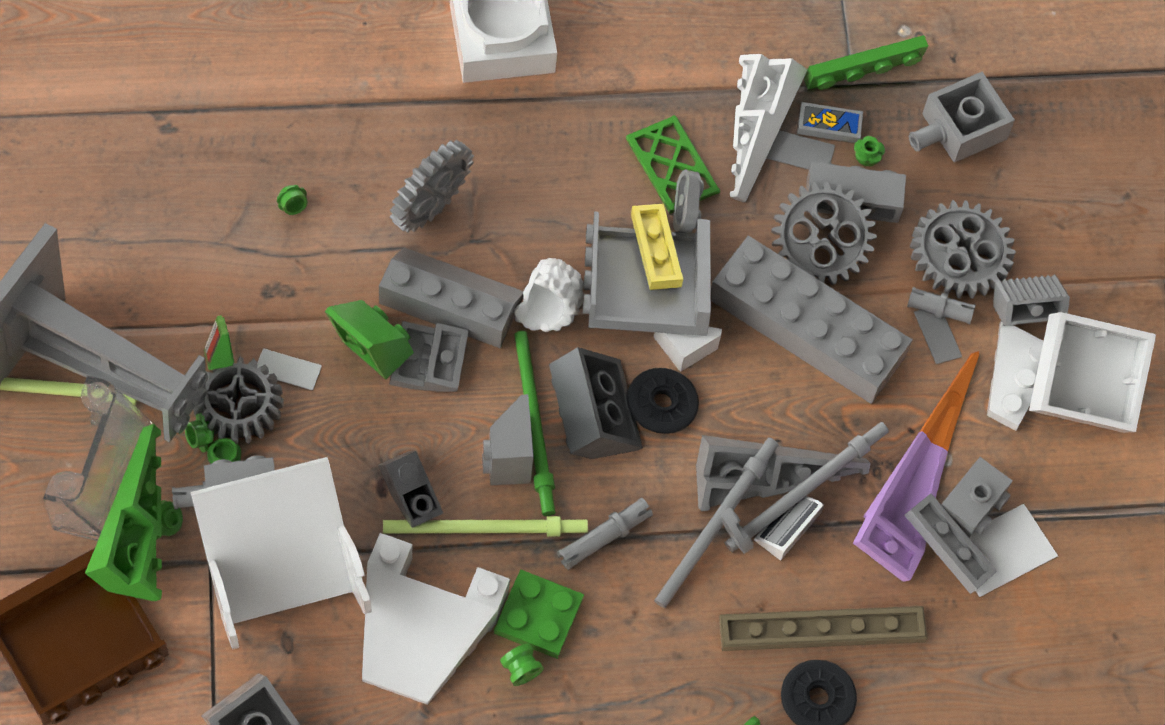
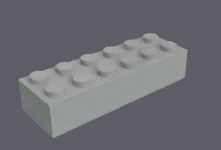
M749 235L712 281L711 301L870 404L874 402L903 362L913 340Z

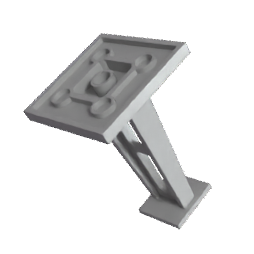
M45 223L0 281V384L9 375L26 351L162 411L164 440L171 442L176 433L181 434L186 429L190 420V413L195 407H201L208 395V390L206 389L208 374L205 370V358L199 355L187 373L183 375L65 303L64 300L66 298L57 229Z

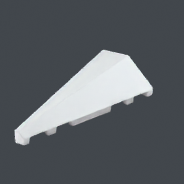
M762 54L740 55L739 64L743 67L742 78L738 80L737 88L741 90L740 105L736 106L733 148L737 151L736 164L732 165L731 171L735 175V189L730 192V197L735 200L746 202L808 70L792 58L768 59Z

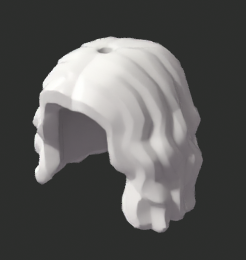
M547 258L540 260L538 266L532 271L529 283L523 291V302L514 310L515 321L522 323L524 327L532 331L542 330L543 332L551 330L560 331L561 327L572 324L574 316L578 315L579 308L583 304L584 283L581 279V274L561 259Z

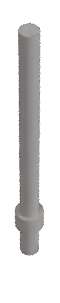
M880 422L863 436L857 435L847 443L848 447L742 529L751 538L856 457L860 459L871 451L870 446L889 433L887 426ZM731 537L724 542L732 553L739 548Z
M768 437L755 457L748 459L739 480L654 601L663 608L667 607L724 525L720 513L728 508L734 510L754 480L761 478L767 469L766 463L779 446L774 439Z

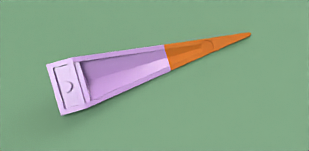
M979 351L971 353L863 516L865 520L853 542L854 545L902 582L911 580L926 547L924 538L904 515L930 493L936 498L948 449L979 358Z

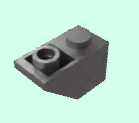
M408 451L378 465L391 496L412 528L443 514L416 451Z

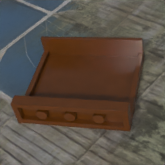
M94 549L0 600V652L43 725L49 723L56 724L65 720L71 714L70 711L82 704L88 706L95 703L102 697L103 692L114 686L115 688H120L128 684L134 678L133 675L145 668L146 670H151L158 667L164 662L165 657L169 655L164 639H160L135 597L108 592L85 573Z

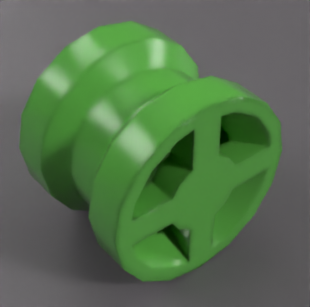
M530 644L520 645L507 652L500 659L503 668L508 669L511 673L510 680L513 686H520L533 680L544 670L541 662L534 659V650Z

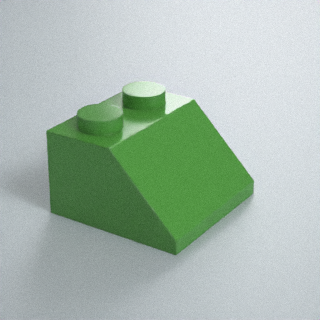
M363 300L329 306L325 310L341 341L385 380L414 353L408 342L411 337L407 331L399 324L393 327L388 322V316L377 305L371 308Z

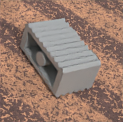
M1055 274L1052 277L1049 275L1046 277L1043 275L1041 277L1035 276L1033 279L1031 277L1027 279L1023 277L1021 280L1019 278L1015 280L1012 278L1009 280L1004 279L1002 282L998 279L995 282L993 308H995V312H997L999 319L1003 322V326L1048 322L1049 314L1058 312L1068 314L1070 296Z

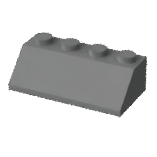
M405 247L391 259L379 284V304L435 325L440 323L469 330L468 337L500 349L515 317L514 310L523 299L522 290Z

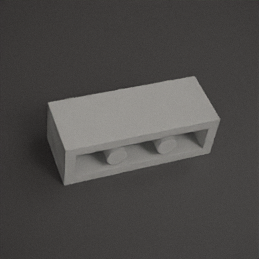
M825 161L819 163L811 162L806 182V190L808 192H811L812 182L817 183L819 190L823 189L826 181H829L831 190H835L839 183H841L843 194L846 195L851 189L854 190L852 196L854 202L860 198L864 199L860 206L861 210L871 209L869 215L865 217L866 219L893 223L899 222L904 208L905 174H898L891 170H868L861 166H839ZM822 203L817 206V212L833 214V209L830 205Z

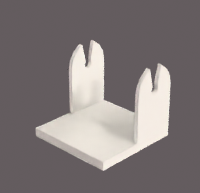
M327 457L190 492L222 622L232 650L239 648L234 624L351 592H353L364 614L372 612L371 599L362 580V577L365 576L355 544L343 524Z

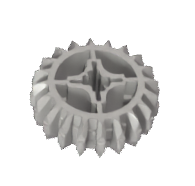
M240 356L237 363H234L233 366L213 369V373L206 371L208 374L206 380L208 395L202 406L199 408L195 407L193 412L195 416L197 413L204 415L205 421H209L208 428L211 431L214 430V435L218 433L219 439L231 437L235 444H238L239 438L245 437L246 443L250 444L252 441L251 435L255 434L262 439L264 437L263 428L273 430V420L280 419L281 411L279 409L284 406V401L280 397L283 394L282 386L277 384L278 380L275 373L269 374L266 364L257 368V361L254 358L248 364H244V358ZM245 382L256 386L262 393H257V390L247 388ZM240 391L241 398L240 402H238V407L236 410L235 403L236 399H238V392ZM213 408H219V411L227 412L231 415V419L220 416ZM250 413H255L254 415H252V416H250V417H248V418H245L246 415H248V414H250Z

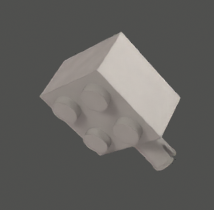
M980 72L929 94L922 113L929 125L915 132H910L909 141L915 151H920L925 147L940 142L955 163L1007 140L1015 120L984 73Z
M258 455L251 456L245 461L236 462L223 459L214 461L210 465H204L205 481H203V485L172 487L174 510L194 507L190 492L274 471L273 457L266 458Z

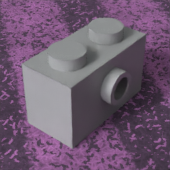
M979 457L941 505L969 538L974 532L981 535L992 520L988 516L994 508L1000 511L1011 497V494L1007 491L1013 480Z

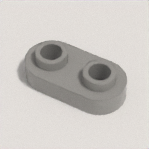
M685 169L678 178L673 217L675 231L690 234L696 229L697 219H701V211L698 209L699 198L704 189V181L701 179L699 172Z

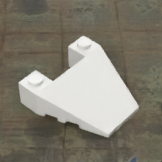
M380 533L367 563L366 589L371 599L372 612L365 614L362 681L428 705L453 676L463 660L470 656L486 633L490 632L497 624L509 593L510 578L477 567L466 597L453 594L406 577L412 561V544Z

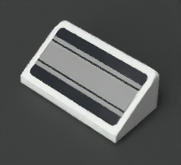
M804 497L761 530L754 541L781 561L821 514L824 505L811 497Z

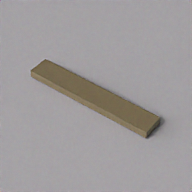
M923 606L721 614L719 616L722 651L923 643L927 640Z

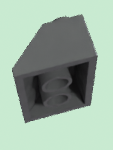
M577 347L549 364L552 385L556 392L559 414L563 421L566 444L570 454L596 459L634 452L643 448L636 420L628 408V387L620 359Z

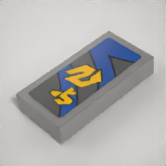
M801 102L797 134L856 143L861 138L863 111Z

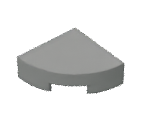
M728 508L720 513L726 532L743 554L754 548L750 535H747L739 525L741 520L734 510Z

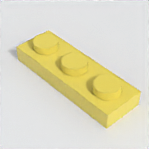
M664 204L632 206L631 217L649 289L682 287L683 276Z

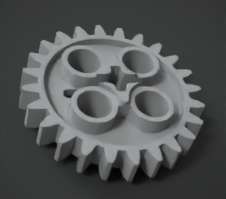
M450 140L446 146L441 144L437 152L432 150L430 156L422 159L419 168L413 169V175L404 180L406 185L397 191L399 196L393 200L395 205L390 209L392 222L402 231L409 233L411 230L415 232L419 226L423 228L427 220L433 221L436 215L442 213L445 205L451 203V197L459 193V186L466 182L465 177L471 172L469 168L474 164L472 161L474 157L473 151L458 140L454 142Z
M826 181L823 189L819 190L817 183L812 182L811 192L800 186L799 198L790 193L787 197L791 205L780 204L779 208L785 214H778L773 218L781 225L771 229V233L780 235V238L772 242V246H781L782 250L778 253L780 256L786 257L788 261L813 277H817L823 283L825 278H828L833 286L837 282V275L844 281H847L849 279L847 270L855 274L860 272L856 262L865 265L868 263L869 260L863 255V252L872 253L874 251V248L867 244V241L877 238L876 234L868 232V229L873 227L876 222L866 221L865 217L869 215L871 209H860L864 199L860 198L854 202L852 200L853 189L845 195L842 193L841 183H839L835 190H831L829 181ZM825 203L831 206L833 216L830 219H824L818 215L817 206L819 204ZM804 212L810 213L820 229L823 230L827 227L831 231L828 234V238L843 251L844 254L842 256L838 255L827 238L820 240L817 237L819 229L804 216ZM797 224L806 226L809 230V237L806 240L797 239L793 234V226ZM847 227L853 231L854 241L852 243H844L840 240L838 236L840 228ZM823 248L829 252L830 262L828 264H819L815 260L814 252L816 249Z
M952 200L949 209L942 203L938 205L936 212L929 209L926 218L921 217L919 219L918 227H915L912 234L914 238H912L910 248L914 249L911 260L918 261L915 270L926 271L922 280L933 279L932 289L935 290L942 285L945 287V294H949L951 290H956V295L959 299L963 291H967L970 298L973 299L977 289L983 296L987 294L989 287L995 289V282L998 279L1000 281L1006 279L1014 263L1011 260H1013L1016 253L1015 250L1011 249L1014 239L1006 238L1010 228L999 227L1002 222L1001 217L992 220L990 218L992 214L991 209L982 213L980 212L981 204L979 203L974 209H970L967 200L964 201L962 208H958L956 202ZM964 229H971L974 231V233H969ZM936 239H942L947 244L939 243L936 241ZM979 254L985 255L989 259H983L979 256ZM950 265H956L961 270H955Z

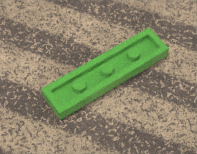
M922 35L811 65L805 74L804 82L808 90L817 87L823 90L833 86L836 82L846 79L848 82H853L872 72L882 74L901 64L912 66L922 60L928 48V43L925 36Z

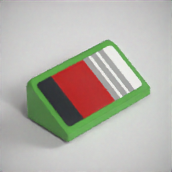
M222 315L216 317L204 348L209 370L233 366L234 363L229 332Z

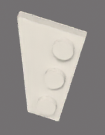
M1000 322L987 416L1016 431L1031 403L1043 340L1014 325L1003 326V322Z

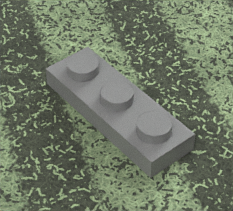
M932 493L904 515L970 594L997 572Z

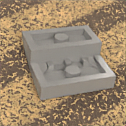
M402 321L401 326L411 337L408 342L414 353L391 374L389 385L424 391L457 392L469 330L436 323L435 328Z

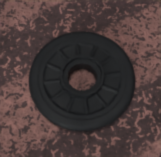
M653 368L640 373L632 381L627 393V404L631 415L642 427L652 432L670 434L679 432L692 423L698 412L699 398L694 385L683 374L668 368ZM658 394L667 395L671 399L672 404L668 407H661L656 404L654 397Z
M809 660L798 664L787 674L781 688V700L786 714L796 725H845L855 711L857 693L852 679L840 666L826 660ZM814 688L825 690L828 694V701L825 704L814 703L810 699V691Z

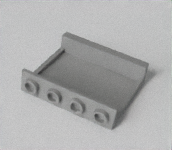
M594 211L593 225L587 224L585 242L586 244H592L591 247H586L585 267H591V271L585 270L584 290H590V294H584L583 314H589L588 328L707 336L711 315L710 220L697 219L695 233L687 234L671 231L683 276L682 287L650 290L635 229L599 226V212Z

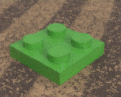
M520 569L494 628V634L521 645L530 644L534 650L558 659L581 606L584 594Z

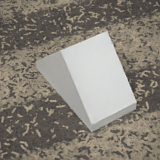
M709 327L707 336L654 332V338L681 372L718 349L722 329Z

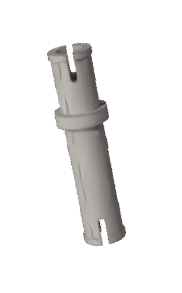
M639 498L638 501L621 512L611 513L607 521L565 548L558 550V557L563 558L560 560L567 570H570L574 565L619 536L624 538L629 535L630 529L653 516L651 509L646 510L649 508L647 502L643 498Z

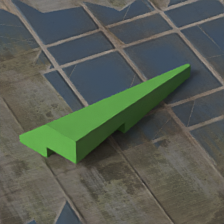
M155 424L143 427L85 572L108 592L150 601H157L162 597V590L157 588L156 572L162 569V560L156 558V540L162 537L161 487L156 485V469L161 467V457L156 456V438L161 436V430Z

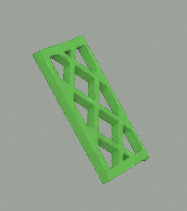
M675 115L626 135V140L669 214L674 212L675 203H672L666 189L668 187L676 190L677 183L670 181L674 168L682 171L686 169L699 172L700 176L705 178L710 188L703 190L699 201L720 193V189ZM674 126L680 136L679 141L662 136L663 129ZM643 137L654 140L650 153L642 151L636 140ZM659 142L676 147L672 160L655 155ZM681 149L689 151L695 161L694 167L677 162ZM652 161L669 166L665 179L657 177L651 167Z

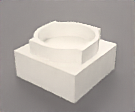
M450 0L463 83L555 73L557 49L548 0Z
M1063 312L1049 314L1029 411L1123 433L1136 432L1156 334Z

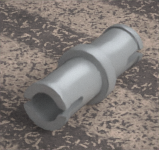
M915 287L912 288L907 305L909 308L912 307L933 313L935 318L941 319L944 316L969 325L976 306L975 304L948 298V294L945 293L937 295L916 289Z

